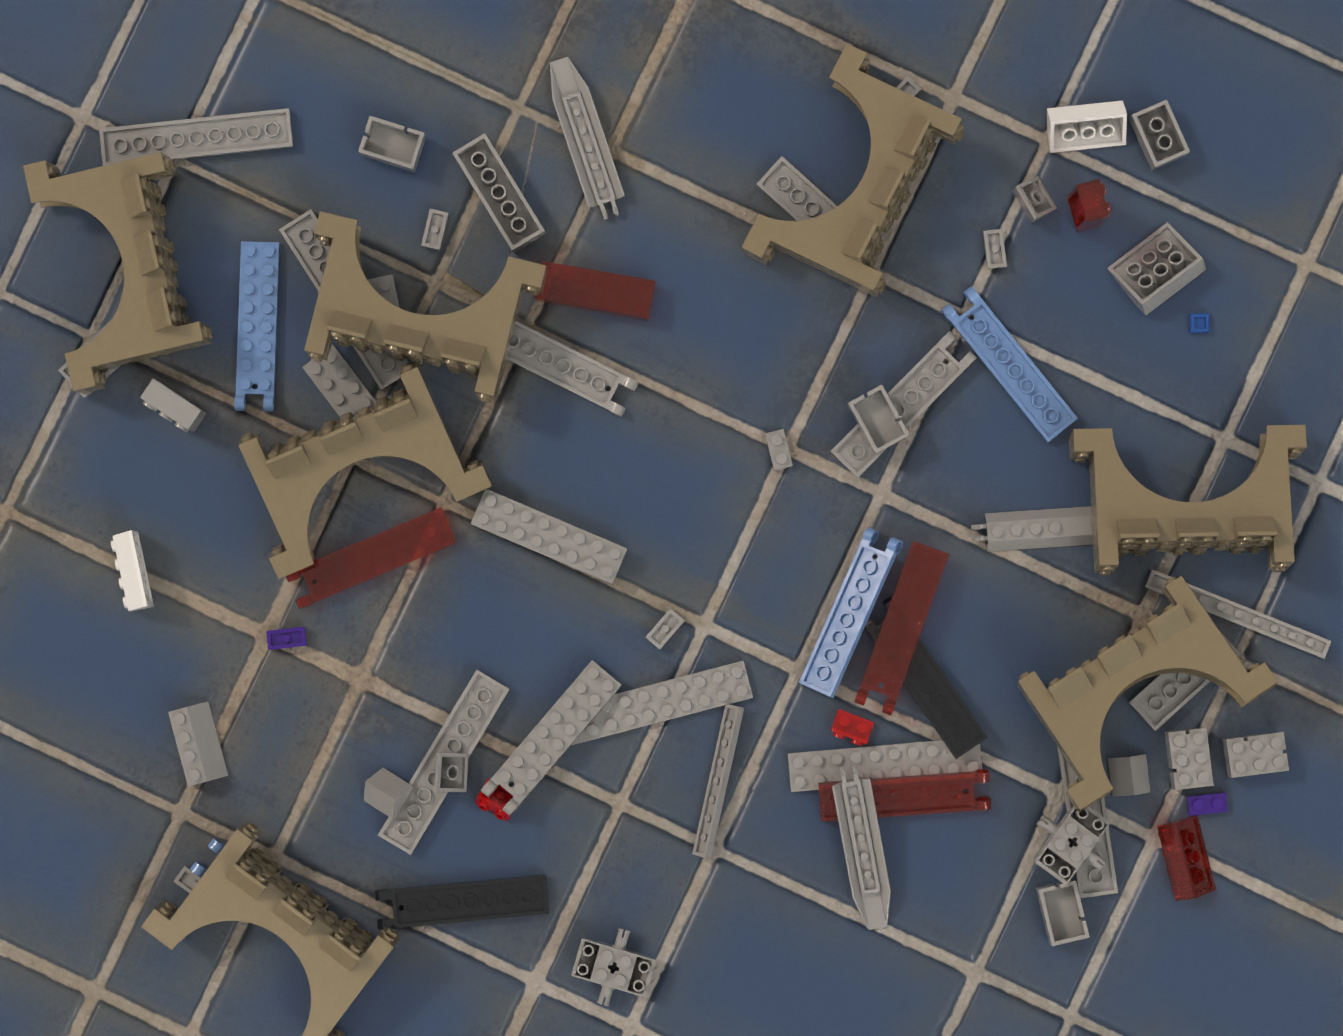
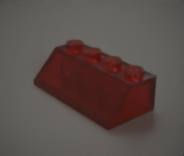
M1194 815L1158 825V836L1161 841L1175 900L1195 899L1215 891L1216 887L1198 816Z

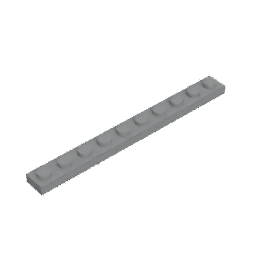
M1151 569L1145 588L1164 595L1162 592L1165 588V582L1172 577ZM1187 583L1207 613L1325 659L1331 643L1330 640Z

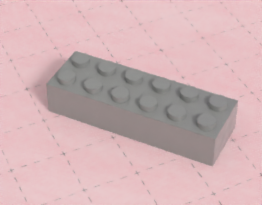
M485 133L452 153L512 253L517 252L546 234Z

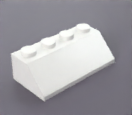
M1123 101L1047 108V131L1050 153L1126 145L1127 112Z
M130 530L113 535L111 547L117 555L115 566L117 571L120 570L121 578H119V585L121 590L124 589V607L128 608V611L154 607L139 532Z

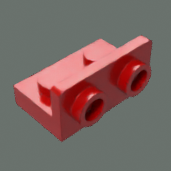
M838 709L830 731L834 732L833 736L843 740L845 736L852 739L851 743L862 747L863 743H868L874 722Z
M499 785L489 797L480 791L475 804L481 810L493 813L496 818L509 821L511 816L502 809L514 796Z

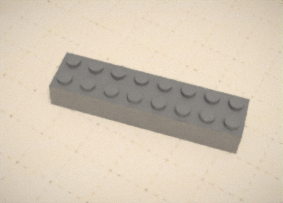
M485 489L471 521V525L610 584L614 583L628 550L625 547L488 489Z

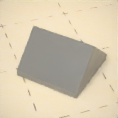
M1039 176L1017 185L1012 190L1031 224L1057 209Z
M437 752L434 792H466L468 753Z
M1146 754L1107 758L1110 783L1113 787L1111 790L1112 797L1132 796L1151 792Z
M382 768L365 781L364 801L395 820L414 786L389 770Z

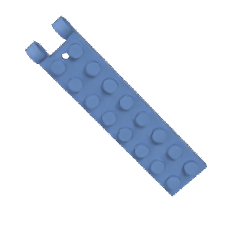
M241 241L235 411L246 410L247 394L264 395L263 411L274 412L280 262L279 242ZM254 384L258 385L257 389H253Z
M970 286L963 294L974 305L960 317L949 304L941 309V312L1048 443L1078 418L982 300L976 290ZM969 315H973L974 319L970 320Z
M870 527L863 534L861 543L799 681L800 684L831 698H834L896 555L903 548V541L894 537L889 540L885 552L873 548L872 545L879 538V531Z

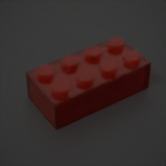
M1100 179L1078 184L1067 195L1077 233L1099 227L1110 216L1111 207L1109 202L1105 201L1104 194H1106L1104 183H1100Z

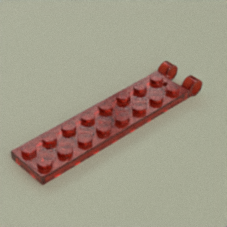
M440 507L317 559L313 565L285 577L289 583L304 576L311 594L296 600L298 608L301 609L457 542L443 508ZM316 579L317 584L314 585L312 583V580Z
M912 541L857 692L855 703L864 706L869 690L887 696L882 713L891 716L947 562L948 553ZM880 682L884 684L883 688H879L878 684Z
M978 769L972 772L870 779L877 818L976 810L985 811L991 809L990 797L981 796L974 799L973 783H987L990 781V771L987 769ZM842 781L818 783L821 822L838 821L832 786ZM968 789V792L963 793V790Z

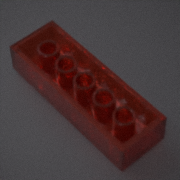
M542 261V265L547 266L548 274L543 294H538L535 297L536 301L649 321L656 284L654 280Z

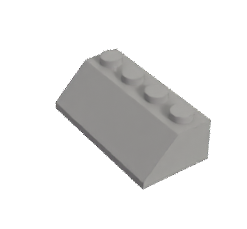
M209 701L168 712L188 787L229 776Z

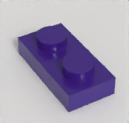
M305 626L266 631L268 650L307 646Z
M1226 792L1186 796L1189 816L1228 812Z

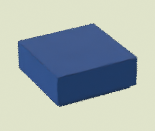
M1209 313L1189 314V333L1210 332Z

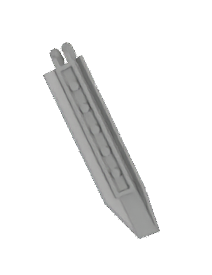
M568 57L550 62L552 100L588 208L599 206L603 219L606 220L608 219V214L604 204L611 202L613 214L618 216L619 212L615 201L625 195L589 87Z
M1091 506L985 513L986 524L971 525V529L974 530L986 529L987 536H974L972 541H987V552L1093 545Z
M856 764L851 765L854 780L847 781L844 767H839L842 782L833 785L832 790L852 897L868 930L887 927L891 890L870 779H858Z

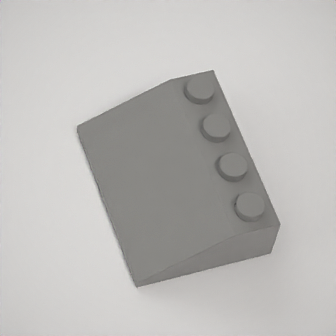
M1167 222L1107 269L1132 302L1146 316L1204 272L1206 267L1203 258Z

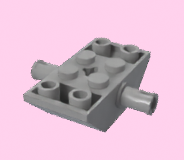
M1073 806L1059 824H1055L1044 814L1041 816V820H1038L1036 825L1047 831L1050 837L1042 846L1035 860L1037 865L1064 885L1069 883L1084 861L1089 862L1099 871L1103 868L1102 865H1105L1106 860L1093 852V848L1111 824L1110 821L1091 807L1078 813ZM1068 839H1074V846L1069 847Z
M623 928L618 929L615 944L612 945L582 938L571 976L601 984L602 988L597 1003L602 1005L603 999L606 997L604 1006H609L612 992L615 989L646 997L656 963L655 959L626 948L631 931L625 930L624 937H622ZM613 962L617 963V967H619V969L611 971V968L608 967V965H612Z

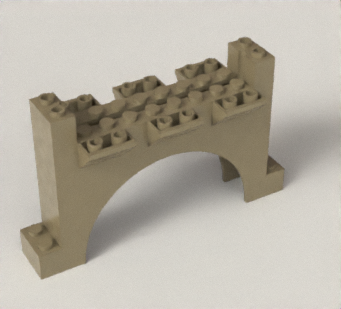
M846 44L829 79L835 81L832 88L843 93L859 108L870 129L871 151L867 169L862 180L843 203L815 218L800 221H784L758 214L741 248L747 257L764 265L768 261H772L775 255L774 249H777L877 298L879 293H883L886 283H884L883 273L873 269L876 263L874 259L877 253L880 254L885 244L882 238L884 232L888 233L894 220L899 219L902 212L900 208L903 203H907L911 193H909L908 187L910 182H914L920 169L923 170L928 162L926 158L929 152L932 153L937 144L935 136L955 145L957 140L961 141L965 131L963 130L962 118L868 75L871 66L869 65L867 53Z
M162 152L64 176H61L58 167L46 160L23 166L32 204L40 202L41 208L66 206L89 212L111 233L119 248L123 262V293L113 319L94 340L79 349L65 353L74 392L85 394L105 389L106 376L101 371L103 369L212 344L213 332L211 327L199 321L191 323L189 316H186L185 308H187L186 299L177 293L178 281L176 271H179V267L172 254L175 251L172 241H169L164 236L166 231L164 223L166 209L160 200L162 191L159 185L157 186L156 183L152 182L174 176L175 163L173 159H170L169 156Z
M320 211L314 234L321 241L320 244L331 248L304 349L308 357L317 362H322V359L328 361L333 339L339 346L348 347L352 345L357 350L367 352V349L377 353L388 351L397 360L404 361L406 358L412 360L414 364L418 363V365L428 364L429 362V365L440 367L441 364L445 365L451 373H467L468 377L477 379L475 394L480 398V401L491 403V400L496 401L523 291L526 290L527 294L533 296L543 294L548 274L547 266L508 256L506 266L496 284L474 304L462 310L442 315L412 313L385 300L368 282L360 259L359 243L362 227L357 226L358 220Z
M412 362L407 363L400 370V377L407 391L401 389L394 392L391 398L382 397L376 400L373 408L369 409V406L358 410V414L355 413L354 416L351 412L341 415L340 420L334 422V419L323 423L321 430L318 432L314 429L305 433V436L299 437V435L290 437L287 443L283 445L281 442L274 444L270 447L271 449H269L268 453L259 433L253 434V432H249L242 436L238 446L283 544L273 547V551L270 552L269 556L278 579L314 564L313 559L315 555L309 538V515L312 505L326 482L338 471L354 462L378 456H393L414 461L437 475L451 491L456 502L492 486L482 460H472L466 463L467 467H463L418 363L414 365Z
M1267 425L1266 434H1260L1257 460L1248 479L1232 492L1204 502L1171 500L1150 491L1140 484L1121 461L1115 447L1112 428L1073 429L1069 436L1070 460H1075V463H1085L1086 460H1089L1094 573H1099L1102 576L1111 575V572H1114L1119 565V556H1126L1127 553H1134L1135 556H1144L1151 549H1156L1157 552L1167 551V553L1172 552L1173 555H1183L1184 552H1192V555H1201L1208 548H1214L1215 551H1230V554H1241L1242 551H1249L1250 554H1259L1266 548L1268 570L1273 569L1274 572H1285V569H1288L1295 562L1288 459L1298 458L1307 448L1306 426Z
M1174 576L1165 582V588L1162 593L1170 605L1164 608L1163 614L1160 616L1158 614L1153 615L1148 619L1143 629L1138 627L1129 636L1122 635L1116 639L1112 647L1107 645L1099 650L1095 660L1088 659L1078 669L1073 667L1068 670L1065 677L1061 680L1059 677L1049 683L1048 690L1035 671L1032 673L1027 671L1019 676L1020 679L1017 687L1080 779V782L1077 779L1069 784L1066 792L1078 813L1111 793L1113 789L1101 760V729L1110 707L1132 685L1160 674H1191L1220 686L1242 708L1272 689L1278 683L1265 662L1261 665L1259 663L1254 664L1248 671L1245 669L1182 576L1179 578Z
M245 822L234 832L177 910L173 903L164 900L154 908L141 927L171 950L194 930L215 922L243 921L261 926L273 932L295 952L308 977L311 1009L302 1036H346L341 1030L334 1029V1026L400 940V937L394 929L385 926L376 939H374L369 931L360 929L353 919L344 917L340 921L334 912L326 910L329 904L326 903L327 901L324 897L315 895L311 892V888L304 883L298 882L295 886L292 885L289 878L280 876L283 870L276 861H270L265 857L263 851L252 847L261 832L258 831L259 829L255 824Z

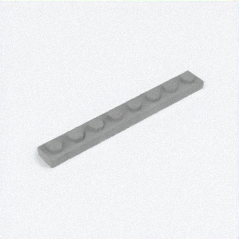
M730 704L725 705L692 852L693 855L711 859L744 712L742 707Z

